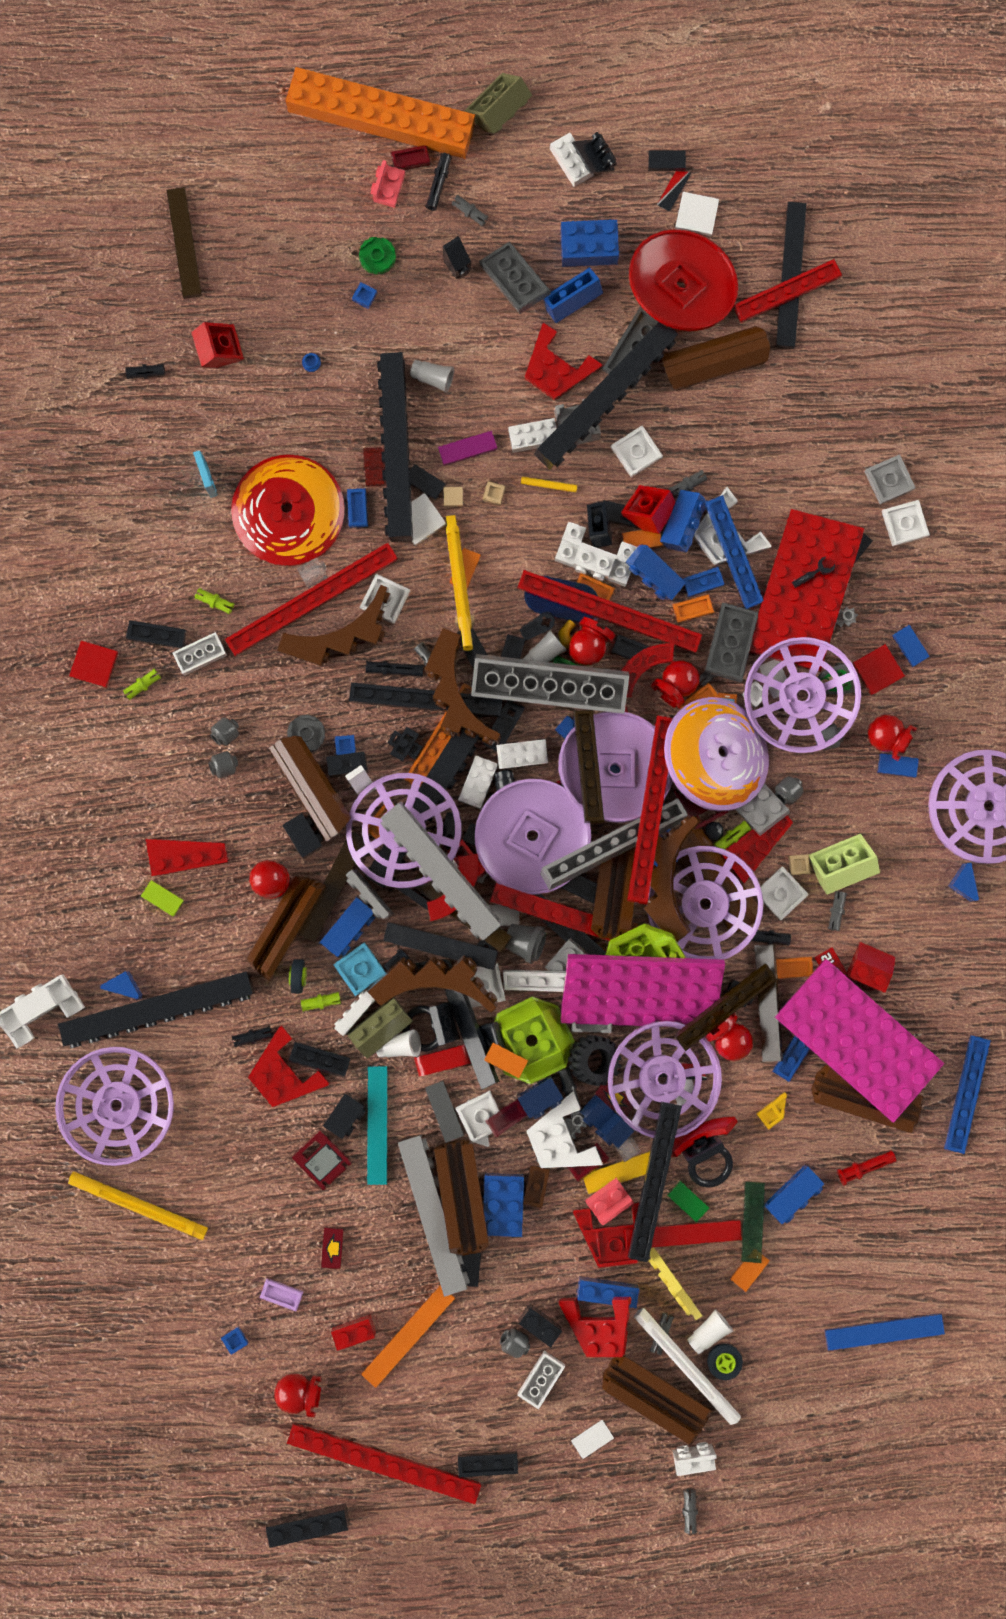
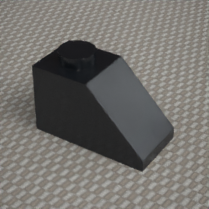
M459 236L443 246V260L456 279L460 276H466L471 270V260Z
M606 502L587 504L589 537L593 547L600 548L613 545Z

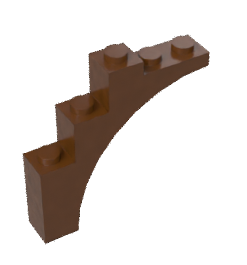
M380 585L375 598L368 608L355 621L340 630L318 636H296L283 632L277 651L323 667L324 663L327 664L329 660V649L351 656V653H355L358 642H355L356 639L378 646L379 642H383L386 634L383 631L384 627L378 625V621L382 622L385 611H382L384 604L389 602L391 596L389 588Z
M443 628L424 668L428 678L434 681L440 679L433 695V700L436 702L435 705L440 708L446 709L448 707L441 724V728L444 730L443 733L450 737L455 735L460 737L464 730V733L470 737L475 738V736L483 738L482 741L489 745H493V743L498 745L501 735L479 721L465 705L459 693L455 667L457 653L462 641L461 635Z
M690 815L680 822L682 824L681 827L677 830L675 828L670 830L666 834V839L662 834L658 835L654 859L658 866L653 865L650 884L658 897L654 895L648 899V905L644 908L661 930L672 933L677 942L691 932L682 918L674 892V870L678 854L691 831L701 822L697 816L691 817Z
M465 955L448 970L445 963L435 956L418 970L415 969L416 966L411 960L403 957L372 984L367 991L380 1006L403 992L430 987L450 989L465 994L479 1002L490 1013L497 1008L498 1004L495 994L491 991L488 992L483 987L484 983L480 978L474 977L477 972V965L471 958H467Z

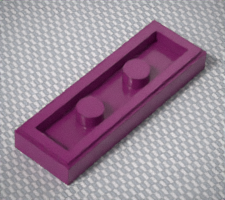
M491 430L439 446L438 450L443 466L495 451L497 450V445Z

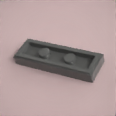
M444 1081L425 1087L445 1143L464 1136Z

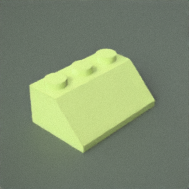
M861 834L809 855V860L816 877L827 895L880 873L877 856Z

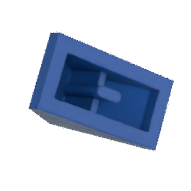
M971 862L962 864L948 885L949 888L970 902L979 900Z
M130 971L123 972L100 987V989L131 998H142V993Z

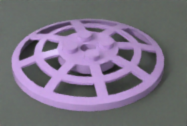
M791 638L770 647L753 664L745 683V708L751 724L768 743L789 752H815L836 743L853 725L861 702L860 681L851 661L835 646L815 638ZM812 644L820 647L816 657L806 655L791 657L787 646ZM780 650L784 660L777 664L768 676L758 673V668L766 658ZM829 650L838 656L847 666L850 673L839 677L836 671L823 661L826 651ZM806 661L813 664L809 673H798L794 662ZM787 666L790 677L783 683L774 680L773 677L777 672ZM821 666L826 669L833 677V680L822 683L816 677L819 667ZM753 679L764 683L762 691L764 707L754 711L751 707L750 698ZM853 680L855 686V702L852 712L841 708L843 704L842 684ZM769 686L780 690V701L770 705L768 702ZM837 687L838 694L836 705L825 701L826 690ZM800 690L807 691V700H798L797 693ZM783 708L790 715L786 725L778 721L772 712ZM822 708L833 712L827 721L820 726L818 725L815 715ZM767 714L771 722L782 730L778 741L761 728L756 720L757 717ZM838 715L849 719L837 735L825 742L821 733L822 730L830 726ZM797 718H807L811 726L809 730H796L792 728ZM790 734L798 736L814 734L818 745L794 747L785 743Z
M975 750L953 759L939 772L929 794V817L937 837L953 854L974 863L992 864L1006 861V855L991 857L992 846L1006 843V836L993 840V828L1001 825L1006 828V784L1002 787L993 783V772L1006 777V770L992 766L991 757L992 755L1006 759V753L994 750ZM983 755L984 766L973 768L964 774L954 767L968 758ZM949 772L957 779L951 789L949 800L936 801L940 784ZM985 772V783L975 786L968 779L974 774ZM961 785L970 791L965 801H955L957 791ZM985 801L992 802L993 809L991 811H987L984 808ZM936 809H948L950 819L957 830L950 838L945 835L940 826ZM955 809H965L969 820L963 826H961L957 819ZM975 825L985 829V840L969 834L968 831ZM964 837L972 843L983 845V857L968 854L954 844Z
M396 773L374 781L359 794L349 812L351 819L346 825V838L353 860L368 877L388 887L413 888L431 882L432 879L429 876L427 878L424 876L412 881H392L395 869L408 870L416 867L420 868L421 866L417 861L405 864L397 863L399 853H406L408 851L404 846L400 847L394 841L395 835L391 830L387 832L383 828L380 818L371 816L375 808L383 802L389 811L394 807L390 797L408 795L405 806L425 830V820L435 816L437 833L428 832V834L438 846L442 844L451 847L447 855L451 861L455 858L460 846L462 825L455 802L441 785L419 774ZM397 778L414 779L411 789H397L386 792L382 783ZM421 782H425L438 790L446 801L436 806L427 796L418 792ZM376 787L380 797L370 805L365 815L355 813L363 797ZM416 797L424 801L430 809L421 814L415 810L413 805ZM451 808L455 822L454 840L442 836L443 822L440 813ZM353 820L363 822L362 835L365 846L358 851H355L352 841ZM369 824L379 826L380 837L370 842L368 836ZM385 844L391 849L389 861L380 857L374 849ZM370 853L377 862L387 867L385 878L371 872L362 863L360 858Z
M697 846L684 849L679 852L677 860L682 856L688 855L692 866L685 868L674 877V889L684 894L682 906H678L680 913H684L690 921L688 927L691 932L683 937L678 944L682 951L688 941L698 944H712L714 956H698L683 951L687 958L721 960L730 958L750 943L760 926L763 915V895L759 881L752 869L741 858L725 849L714 846ZM696 852H715L723 854L728 858L723 867L712 863L699 864ZM734 862L741 865L748 873L755 888L743 889L737 877L730 872ZM701 869H712L720 873L715 881L704 880ZM692 871L694 872L696 883L692 884L689 888L678 883L685 875ZM726 876L735 884L738 892L727 894L721 886ZM651 886L648 899L654 896L655 893ZM757 895L758 911L755 923L751 927L743 922L746 913V898ZM703 898L710 900L711 906L709 909L701 907L700 903ZM740 899V913L737 918L728 912L729 902ZM648 914L650 925L660 929ZM723 919L733 924L732 928L726 933L718 936L716 924L720 923ZM697 926L708 927L711 938H700L692 934ZM738 928L748 934L745 940L737 947L722 953L720 942L732 936Z
M673 1021L652 1022L634 1030L618 1046L609 1067L608 1090L617 1114L632 1129L652 1138L655 1131L639 1126L643 1115L652 1119H658L659 1113L646 1110L652 1100L670 1103V1101L681 1096L686 1102L682 1105L680 1115L689 1109L691 1105L700 1109L702 1112L691 1123L677 1129L675 1136L677 1138L698 1128L712 1113L721 1091V1067L714 1048L705 1037L699 1040V1042L706 1049L712 1065L700 1067L697 1057L690 1048L685 1051L677 1040L660 1038L659 1027L666 1026L682 1029L685 1026L684 1024ZM651 1029L652 1040L641 1044L634 1052L625 1047L636 1035ZM661 1044H671L678 1047L671 1057L661 1053ZM653 1045V1057L646 1062L638 1057L644 1049ZM684 1052L690 1058L694 1068L684 1069L678 1061ZM621 1053L628 1059L624 1069L623 1083L613 1086L614 1067ZM634 1063L641 1068L639 1079L629 1081L630 1069ZM665 1073L667 1080L665 1083L660 1084L658 1077L660 1074ZM713 1073L712 1092L707 1104L697 1099L701 1088L702 1074ZM695 1076L694 1088L690 1094L684 1090L686 1077ZM641 1087L645 1097L640 1105L634 1099L630 1089ZM625 1091L629 1102L637 1110L632 1121L621 1110L615 1097L616 1093Z
M126 1047L102 1048L80 1058L64 1075L56 1096L55 1111L57 1123L65 1141L83 1158L102 1165L117 1166L129 1164L152 1152L166 1136L173 1118V1091L164 1071L147 1055ZM108 1053L131 1054L128 1065L113 1064L103 1066L99 1056ZM138 1057L149 1063L158 1072L162 1080L152 1084L145 1074L136 1069ZM91 1060L96 1071L92 1072L84 1080L81 1087L69 1084L76 1071ZM123 1070L125 1074L122 1082H111L107 1072ZM133 1074L139 1077L147 1087L136 1091L129 1085ZM97 1076H100L104 1086L97 1093L86 1090L88 1085ZM166 1087L169 1102L166 1120L156 1116L158 1106L156 1091ZM65 1092L77 1095L75 1106L77 1120L68 1124L65 1122L63 1110ZM149 1094L152 1102L151 1113L140 1109V1099ZM83 1097L93 1100V1112L83 1116L82 1111ZM114 1100H119L122 1104L119 1111H115L112 1108ZM137 1117L146 1120L147 1123L143 1129L134 1135L130 1124ZM97 1119L104 1126L101 1137L94 1133L87 1123ZM152 1124L163 1127L157 1139L148 1148L140 1151L137 1140L148 1132ZM81 1126L91 1139L98 1142L94 1153L92 1154L80 1146L72 1137L70 1131ZM123 1128L127 1137L125 1140H108L112 1129ZM130 1145L133 1156L120 1159L101 1157L105 1146L119 1147Z

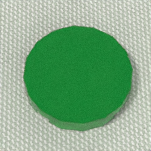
M371 237L361 245L359 261L363 269L368 273L375 275L384 274L394 266L396 260L395 248L386 238Z

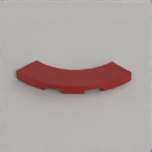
M675 643L658 644L648 647L637 653L625 664L621 671L629 672L627 697L632 698L634 686L646 670L657 664L673 662Z
M478 853L459 856L458 870L474 887L478 875ZM444 894L437 899L427 901L430 921L441 919L457 910L455 907L451 908L445 902L446 896Z
M721 1117L705 1121L688 1134L675 1138L671 1157H678L684 1150L695 1144L694 1140L705 1136L709 1138L717 1135H728L738 1123L736 1117Z

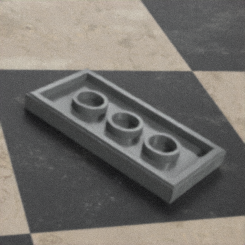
M510 241L479 261L482 269L519 314L551 294L549 288Z
M641 306L604 365L603 372L609 374L658 323Z
M722 602L704 673L742 682L759 612Z

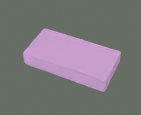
M267 1278L260 1298L297 1311L304 1291Z

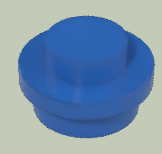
M314 353L306 354L302 359L303 368L308 372L317 371L321 366L319 356Z

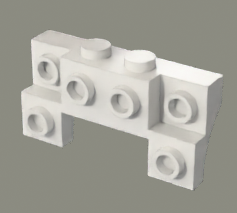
M568 522L555 561L575 568V571L578 573H589L597 580L603 581L605 579L625 587L631 573L629 570L630 566L626 561L637 547L622 541L617 555L582 543L586 528Z
M64 974L59 975L45 985L41 983L31 989L32 993L27 996L25 994L18 996L14 999V1004L0 1011V1027L11 1039L16 1049L35 1039L28 1024L57 1006H60L67 1018L85 1008Z

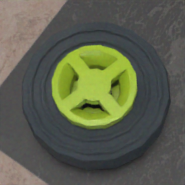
M294 959L289 971V986L291 993L301 994L303 987L306 985L307 968L305 967L304 960Z
M722 1343L717 1344L711 1349L708 1354L707 1364L713 1376L726 1381L738 1376L742 1370L743 1360L736 1347L731 1344Z

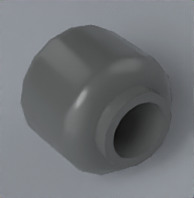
M223 717L211 727L210 736L218 745L227 746L239 736V725L234 719L231 718L229 720Z
M831 724L822 730L821 733L825 742L841 731V727ZM843 737L833 745L822 750L839 748L841 742H844Z
M228 751L213 755L208 764L212 775H216L220 779L234 775L238 761L235 755L232 756Z
M787 776L776 785L775 795L784 805L794 804L804 793L803 784L798 778Z
M515 1328L504 1331L500 1338L502 1351L514 1358L526 1355L530 1349L528 1335Z

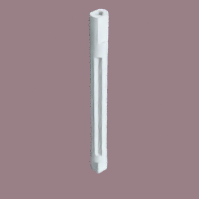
M644 1308L639 1309L634 1315L637 1322L677 1364L730 1425L738 1423L741 1415L710 1383Z

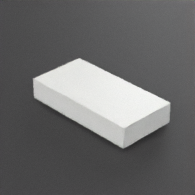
M359 766L345 776L358 796L367 786L373 783L362 766ZM376 787L370 790L366 795L374 791Z

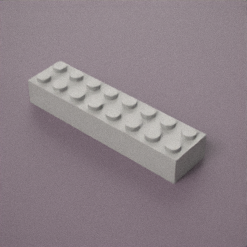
M476 654L471 696L624 714L629 672Z
M402 801L381 817L383 828L387 832L391 830L395 835L394 841L400 847L404 846L407 849L406 855L413 863L417 861L421 866L419 868L420 872L426 878L429 876L432 879L434 889L438 893L442 891L446 896L445 902L451 908L455 907L458 910L457 916L464 924L468 922L471 926V933L477 939L480 937L484 940L501 926L499 917Z

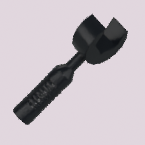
M826 556L822 557L818 562V569L809 571L791 583L794 588H797L814 578L815 574L819 572L823 575H829L834 571L835 564L831 569L824 568L822 562L826 559Z

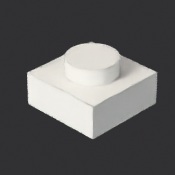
M756 680L751 685L750 693L751 705L754 708L761 703L763 687Z

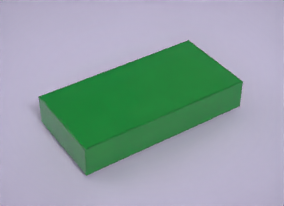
M681 1181L667 1194L696 1223L709 1209Z

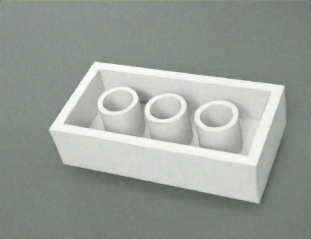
M568 133L551 143L550 150L573 187L593 177L594 173L590 174L585 168V164L576 153V149L572 144L575 139L571 133Z
M555 418L508 427L512 452L538 448L557 429Z
M215 632L173 652V655L182 674L185 676L227 656V653Z
M546 739L497 745L499 769L548 763Z
M475 756L458 801L481 809L498 764Z
M363 991L358 996L360 999L354 1001L351 1004L352 1008L346 1010L343 1014L344 1017L338 1019L334 1024V1029L342 1036L348 1033L374 1003L375 1000L367 991Z
M543 1351L518 1391V1396L539 1409L564 1370L565 1364L546 1351Z

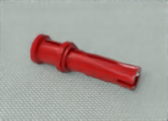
M890 1150L859 1164L854 1162L852 1166L841 1170L839 1168L837 1169V1175L842 1185L845 1186L847 1182L854 1179L860 1180L863 1175L888 1164L895 1163L897 1160L893 1151Z

